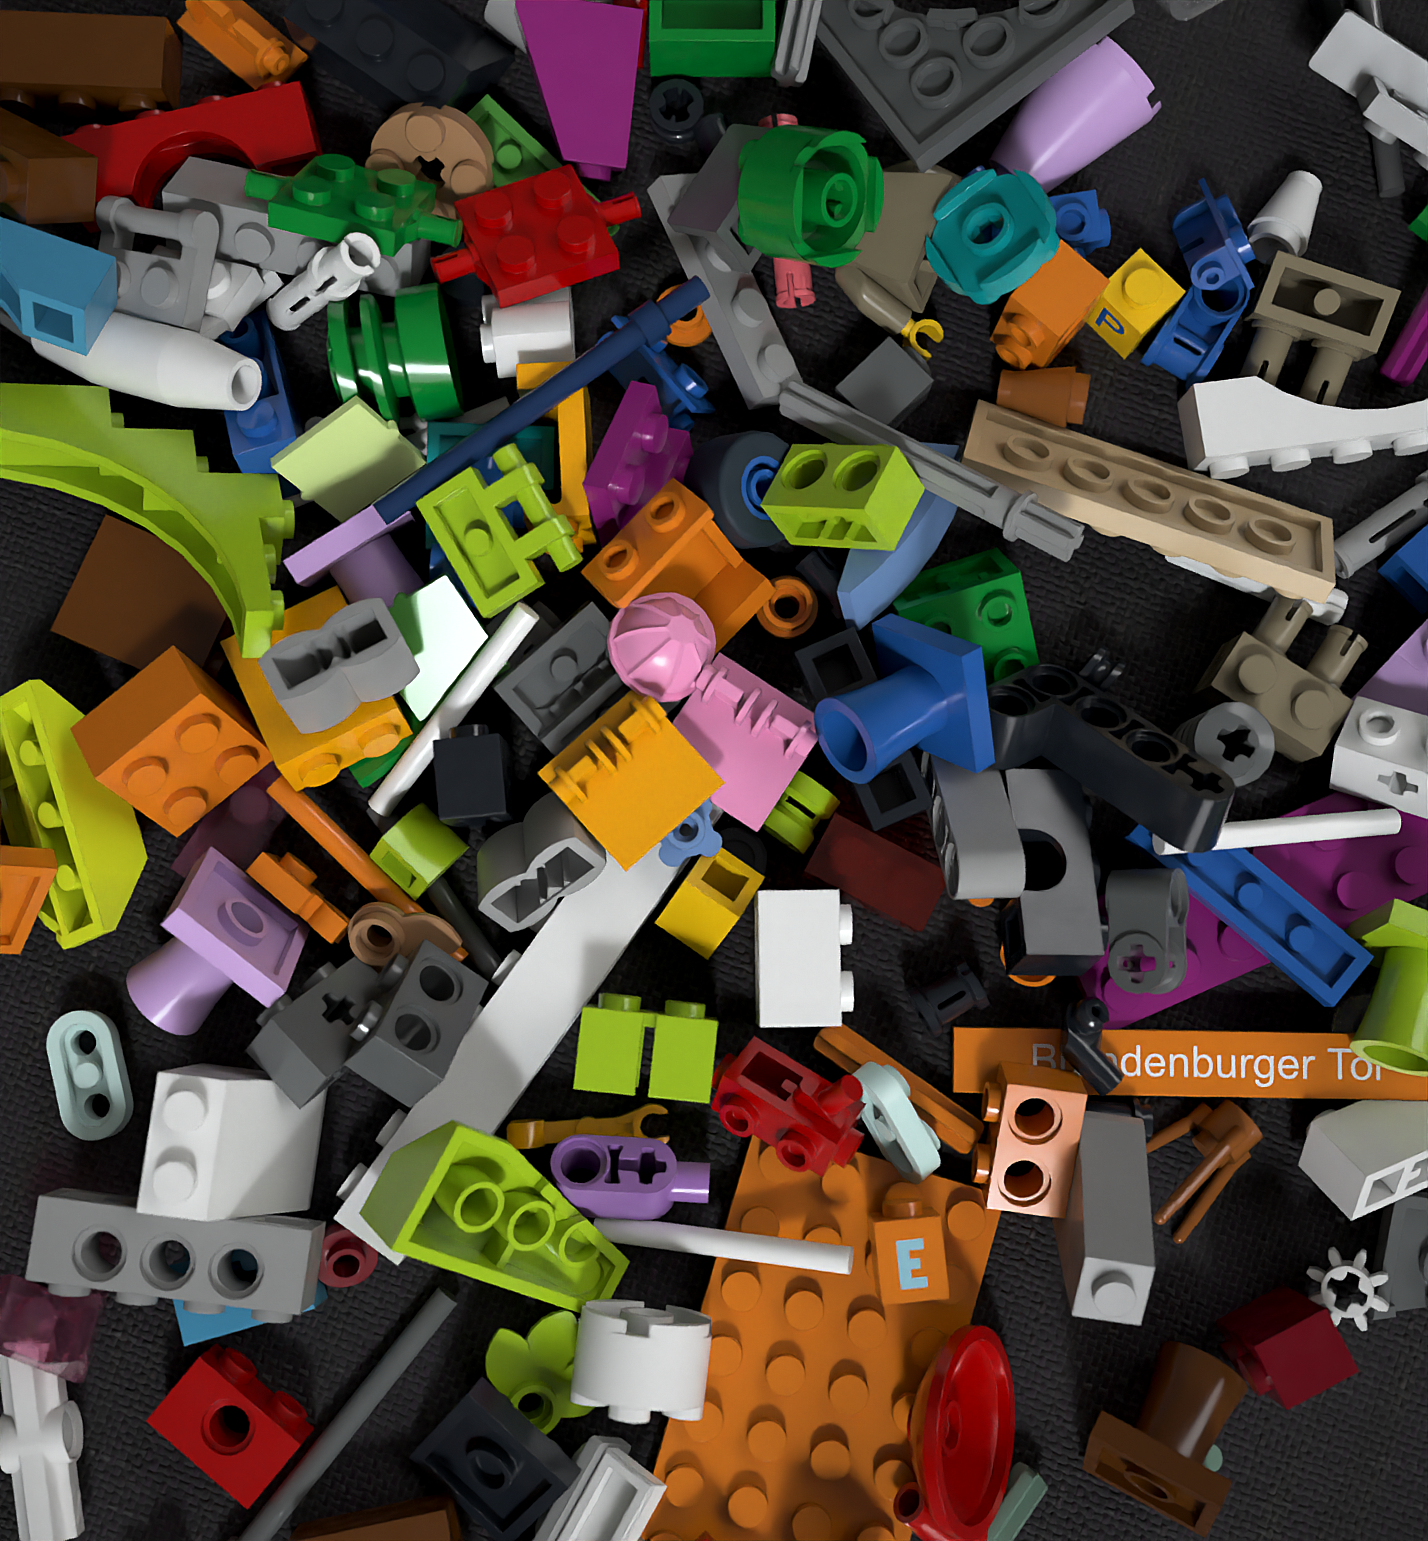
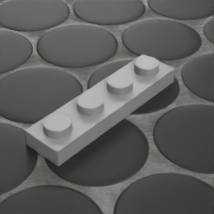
M698 173L660 176L647 189V192L688 280L697 275L710 293V298L700 304L748 409L753 410L779 405V395L781 391L786 389L790 381L798 380L803 383V380L752 271L749 274L732 271L705 237L675 232L667 223L669 216Z

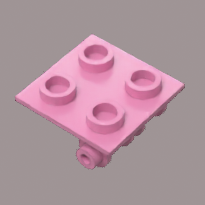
M719 652L711 665L708 664L694 685L698 689L691 694L672 724L725 782L709 798L711 803L758 832L820 736L815 731L814 713Z

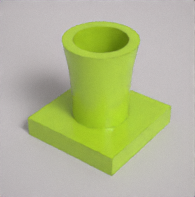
M1394 898L1352 921L1349 928L1343 930L1374 956L1369 965L1380 968L1378 980L1369 1005L1350 1044V1049L1362 1059L1380 1067L1404 1074L1428 1077V911Z

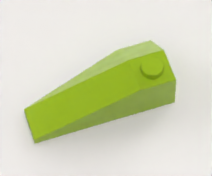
M454 1119L393 1152L359 1212L360 1216L391 1251L581 1313L582 1305L586 1306L588 1301L610 1299L630 1263L507 1140Z

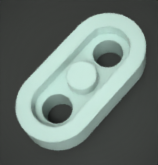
M94 1010L69 1012L61 1016L52 1025L46 1041L60 1115L63 1124L74 1136L83 1140H100L120 1132L129 1122L133 1112V1097L120 1037L114 1022L101 1012ZM86 1030L93 1033L96 1038V1047L90 1054L84 1053L79 1046V1038ZM97 1094H103L109 1100L110 1109L105 1117L98 1116L93 1110L92 1102Z
M867 1062L852 1074L861 1082L863 1087V1095L859 1100L866 1103L861 1117L885 1159L895 1166L903 1178L911 1183L919 1184L940 1166V1156L937 1151L940 1148L939 1139L932 1128L920 1119L908 1099L911 1095V1090L904 1077L890 1065L882 1067L877 1063Z

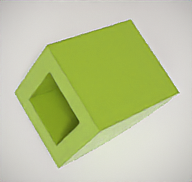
M422 802L381 837L369 857L416 901L469 846L444 822L440 821L439 817Z

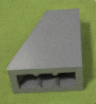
M1092 1111L1084 1112L1065 1219L1052 1218L1072 1316L1141 1325L1155 1270L1145 1126L1141 1118Z

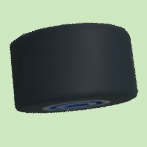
M753 430L719 436L704 442L691 456L684 475L683 485L708 504L714 512L712 520L736 550L768 547L786 539L785 535L760 506L790 450L789 445L773 433Z

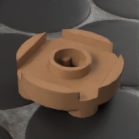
M424 102L405 105L396 110L375 134L365 168L376 171L390 168L401 169L415 175L416 180L435 184V209L432 211V214L456 219L453 202L493 189L494 182L492 183L493 172L491 165L494 162L492 147L480 127L458 109L443 105L441 109L432 106L420 107ZM421 155L428 162L438 158L444 165L440 173L444 181H436L426 177L421 171L422 166L418 161V157Z

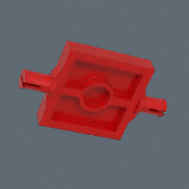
M568 164L453 202L456 220L461 219L463 222L462 233L464 235L465 247L437 257H431L430 263L439 285L475 273L479 279L490 287L500 309L620 269L619 252L607 228L635 218L639 219L641 217L640 205L633 191L599 203L585 191L572 165Z

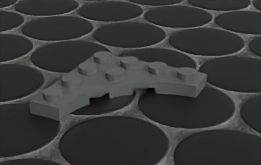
M822 0L815 39L920 173H924L1134 15L1135 9L1132 0H1019L1018 7L984 15H978L976 8H930L928 14L924 15L897 8L893 0Z

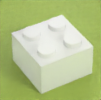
M839 890L757 891L754 895L756 1024L759 1027L842 1026V1012L853 1011L854 1004L852 971H841L840 945L852 943L851 904H839Z

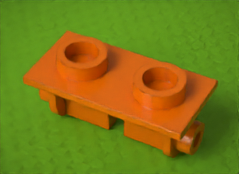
M186 0L187 11L176 22L180 28L254 91L260 85L268 82H286L308 59L307 54L243 0Z

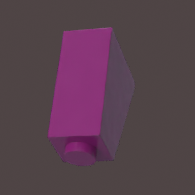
M515 0V18L561 164H571L574 166V171L580 179L610 182L611 171L622 173L626 169L643 9L585 0Z

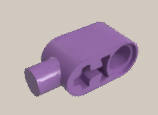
M578 1134L562 1140L555 1147L551 1156L552 1185L584 1217L649 1221L665 1215L671 1209L674 1201L708 1203L710 1163L676 1161L673 1151L665 1143L657 1139ZM576 1169H588L597 1174L594 1179L586 1183H575L566 1178L570 1172ZM611 1172H618V1184L611 1183ZM641 1176H654L652 1184L640 1183Z

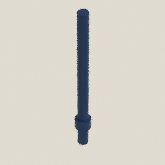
M695 275L658 302L654 303L650 299L627 315L629 322L382 495L371 503L385 524L389 525L416 506L415 502L474 465L644 344L651 348L672 333L670 325L710 298L707 287Z

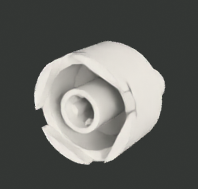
M601 1299L586 1302V1306L582 1305L581 1317L579 1318L570 1401L585 1406L601 1407L610 1405L609 1418L628 1423L649 1422L650 1411H663L665 1416L680 1420L702 1419L712 1339V1318L698 1311L666 1305V1311L644 1308V1302Z

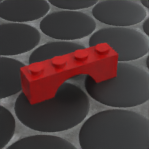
M282 81L268 82L260 85L253 92L228 98L219 95L208 96L197 101L194 106L168 112L149 110L138 114L134 120L109 126L89 124L76 129L71 135L60 137L98 157L95 216L98 202L107 195L128 198L135 206L152 209L154 199L162 184L172 173L181 168L189 156L200 159H227L237 162L248 169L285 177H294L315 156L323 155L313 110L300 81L292 83ZM95 216L92 222H81L90 233L101 231Z

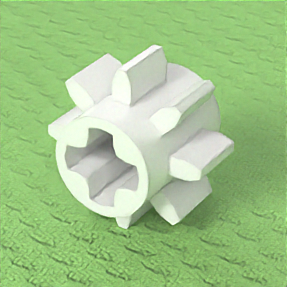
M1331 1247L1328 1250V1258L1331 1263L1328 1270L1325 1271L1319 1267L1310 1266L1307 1274L1312 1279L1322 1283L1321 1291L1314 1292L1308 1298L1318 1304L1325 1303L1328 1309L1332 1311L1330 1316L1335 1326L1339 1324L1341 1317L1354 1318L1359 1329L1365 1331L1367 1330L1365 1312L1370 1306L1378 1311H1388L1389 1303L1384 1298L1374 1295V1286L1384 1284L1389 1279L1388 1273L1379 1271L1370 1274L1364 1267L1366 1262V1250L1361 1249L1356 1254L1354 1261H1342L1339 1252L1335 1247ZM1347 1272H1351L1360 1277L1359 1289L1366 1293L1367 1296L1365 1299L1353 1296L1347 1305L1336 1300L1337 1288L1328 1282L1331 1277L1336 1280H1343Z

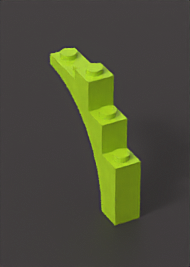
M0 383V478L57 489L103 505L147 528L182 554L212 587L232 622L241 657L261 658L270 649L272 631L283 630L284 627L283 594L281 590H271L270 584H274L276 580V565H280L283 539H293L295 530L293 501L282 500L278 474L209 473L207 456H196L193 430L124 428L123 413H111L109 388L103 386Z

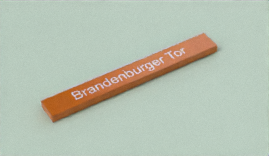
M952 1026V1091L954 1093H983L987 1081L996 1082L1000 1061L1076 1071L1061 1054V1028ZM1175 1029L1102 1030L1100 1049L1125 1074L1122 1081L1107 1095L1428 1100V1077L1396 1072L1362 1059L1350 1049V1044L1356 1032ZM1078 1073V1075H1079V1077H1080V1079H1081V1081H1082V1083H1083V1085H1084V1088H1085L1087 1094H1088V1095H1100V1094Z

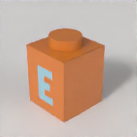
M922 1199L887 1200L882 1202L883 1212L867 1213L875 1293L881 1305L950 1299L941 1215L933 1207L923 1208Z

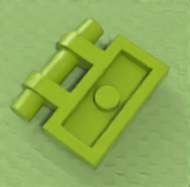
M515 443L506 445L493 454L492 457L504 477L492 485H487L478 469L469 467L415 502L484 618H492L545 584L532 561L541 554L549 552L560 572L571 569L583 560L571 539L575 531L565 514L557 516L541 488L545 482L534 463H526ZM517 500L535 528L521 538L517 536L502 510Z

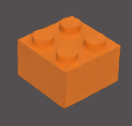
M174 645L70 728L94 778L175 837H179L273 760L250 710Z

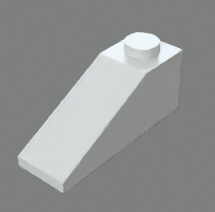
M1361 1100L1337 1111L1334 1109L1326 1110L1317 1115L1308 1125L1306 1130L1307 1138L1298 1166L1351 1221L1428 1187V1101Z

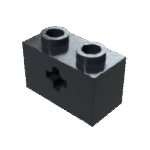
M463 725L450 728V738L432 740L440 821L456 830L519 823L513 749L499 733H489L488 725Z

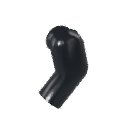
M1090 996L1072 1001L1063 1013L1060 1051L1064 1059L1103 1097L1122 1081L1125 1074L1100 1049L1103 1023L1109 1021V1011L1103 1001Z

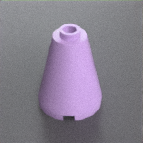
M1105 36L1098 45L1094 44L1025 96L991 155L989 164L997 175H1016L1013 169L1025 171L1037 180L1047 194L1151 121L1152 117L1161 108L1160 100L1148 102L1147 96L1155 89L1152 82L1139 65L1116 42Z

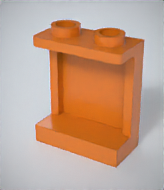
M673 477L581 571L584 577L617 612L620 608L627 607L633 600L656 593H678L692 599L705 611L713 624L717 641L714 656L777 592L763 574L741 557L712 520L714 512L708 504Z

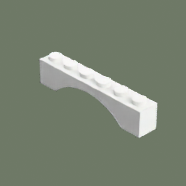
M1257 376L1193 384L1177 403L1188 470L1195 473L1210 472L1211 479L1216 480L1246 474L1249 472V466L1271 464L1273 471L1281 472L1305 467L1311 463L1310 458L1333 456L1334 463L1342 464L1366 459L1372 456V450L1394 448V453L1398 456L1411 455L1428 450V399L1388 409L1352 410L1310 402L1285 393Z

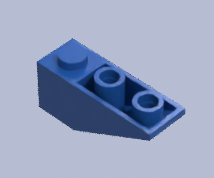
M264 309L244 316L233 332L226 330L218 336L219 338L215 342L254 360L260 368L262 386L256 402L247 410H224L233 456L241 472L278 474L282 499L300 494V489L271 467L270 458L303 435L305 430L270 320Z

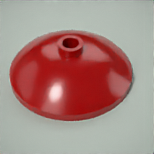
M964 1325L960 1327L939 1347L921 1379L914 1404L910 1408L907 1419V1435L910 1441L912 1464L925 1505L945 1535L964 1541H974L980 1538L988 1530L997 1515L1009 1478L1015 1435L1014 1386L1007 1353L1000 1338L991 1328L978 1325Z

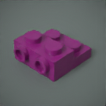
M631 380L582 483L602 548L625 527L672 477L683 485L686 469L691 456L694 454L689 432L668 427V418L662 414L655 385Z

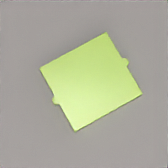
M355 395L270 458L273 469L300 489L303 500H314L337 520L344 523L426 464V459L421 451L399 433L397 422L393 420L386 422Z

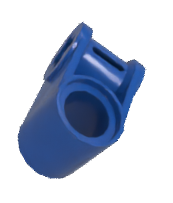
M1241 274L1225 282L1215 290L1200 289L1192 284L1174 312L1169 314L1153 338L1140 363L1147 367L1155 363L1185 382V390L1187 391L1193 384L1202 383L1222 352L1225 339L1247 306L1250 290ZM1202 294H1211L1220 299L1224 306V311L1217 312L1210 309L1204 303Z

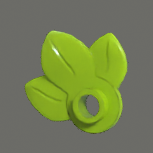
M569 1309L555 1311L543 1316L531 1327L525 1339L510 1329L499 1328L490 1341L485 1355L486 1374L493 1386L500 1393L504 1394L512 1402L513 1406L544 1435L554 1429L560 1418L583 1416L595 1408V1406H585L570 1401L578 1323L573 1312ZM535 1393L541 1396L540 1404L535 1410L524 1412L518 1409L519 1401L526 1394Z

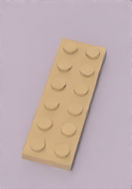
M978 399L959 460L960 463L1021 494L1030 490L1038 495V503L1066 517L1087 523L1095 531L1111 537L1122 535L1150 545L1162 555L1168 557L1183 556L1210 565L1221 575L1230 578L1245 577L1269 585L1279 594L1292 599L1307 598L1325 604L1336 584L1333 522L1331 518Z

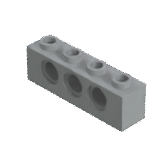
M60 1188L39 1195L25 1280L49 1283L48 1292L51 1294L81 1297L90 1295L91 1288L116 1291L115 1300L117 1302L129 1305H154L158 1303V1297L184 1300V1310L199 1314H221L225 1312V1306L252 1309L250 1316L252 1319L269 1323L291 1322L293 1314L300 1315L315 1301L326 1221L272 1214L200 1221L136 1213L139 1197ZM104 1231L115 1235L121 1243L122 1257L118 1265L107 1262L100 1253L99 1240ZM170 1240L178 1241L187 1248L190 1255V1267L187 1273L176 1272L168 1265L165 1250ZM235 1249L247 1250L256 1258L259 1271L255 1282L244 1281L234 1273L231 1260Z

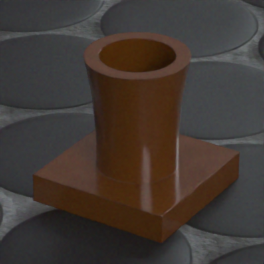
M1162 1342L1152 1380L1134 1426L1132 1427L1102 1410L1091 1431L1082 1469L1206 1538L1222 1508L1233 1481L1203 1466V1463L1227 1419L1247 1393L1248 1386L1246 1382L1228 1365L1200 1349L1180 1342Z

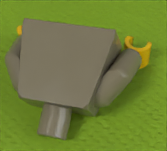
M907 160L882 168L884 203L880 221L874 233H864L861 241L855 248L863 251L856 259L844 266L834 268L835 281L862 314L890 335L895 336L898 333L903 335V347L905 345L910 346L925 361H928L932 356L927 350L922 349L917 344L916 333H926L935 342H940L944 337L942 326L937 321L923 319L916 322L911 318L912 311L923 313L938 277L926 255V236L932 241L933 230L937 224L933 214L941 199L963 177L936 164L926 172L920 173L913 162Z

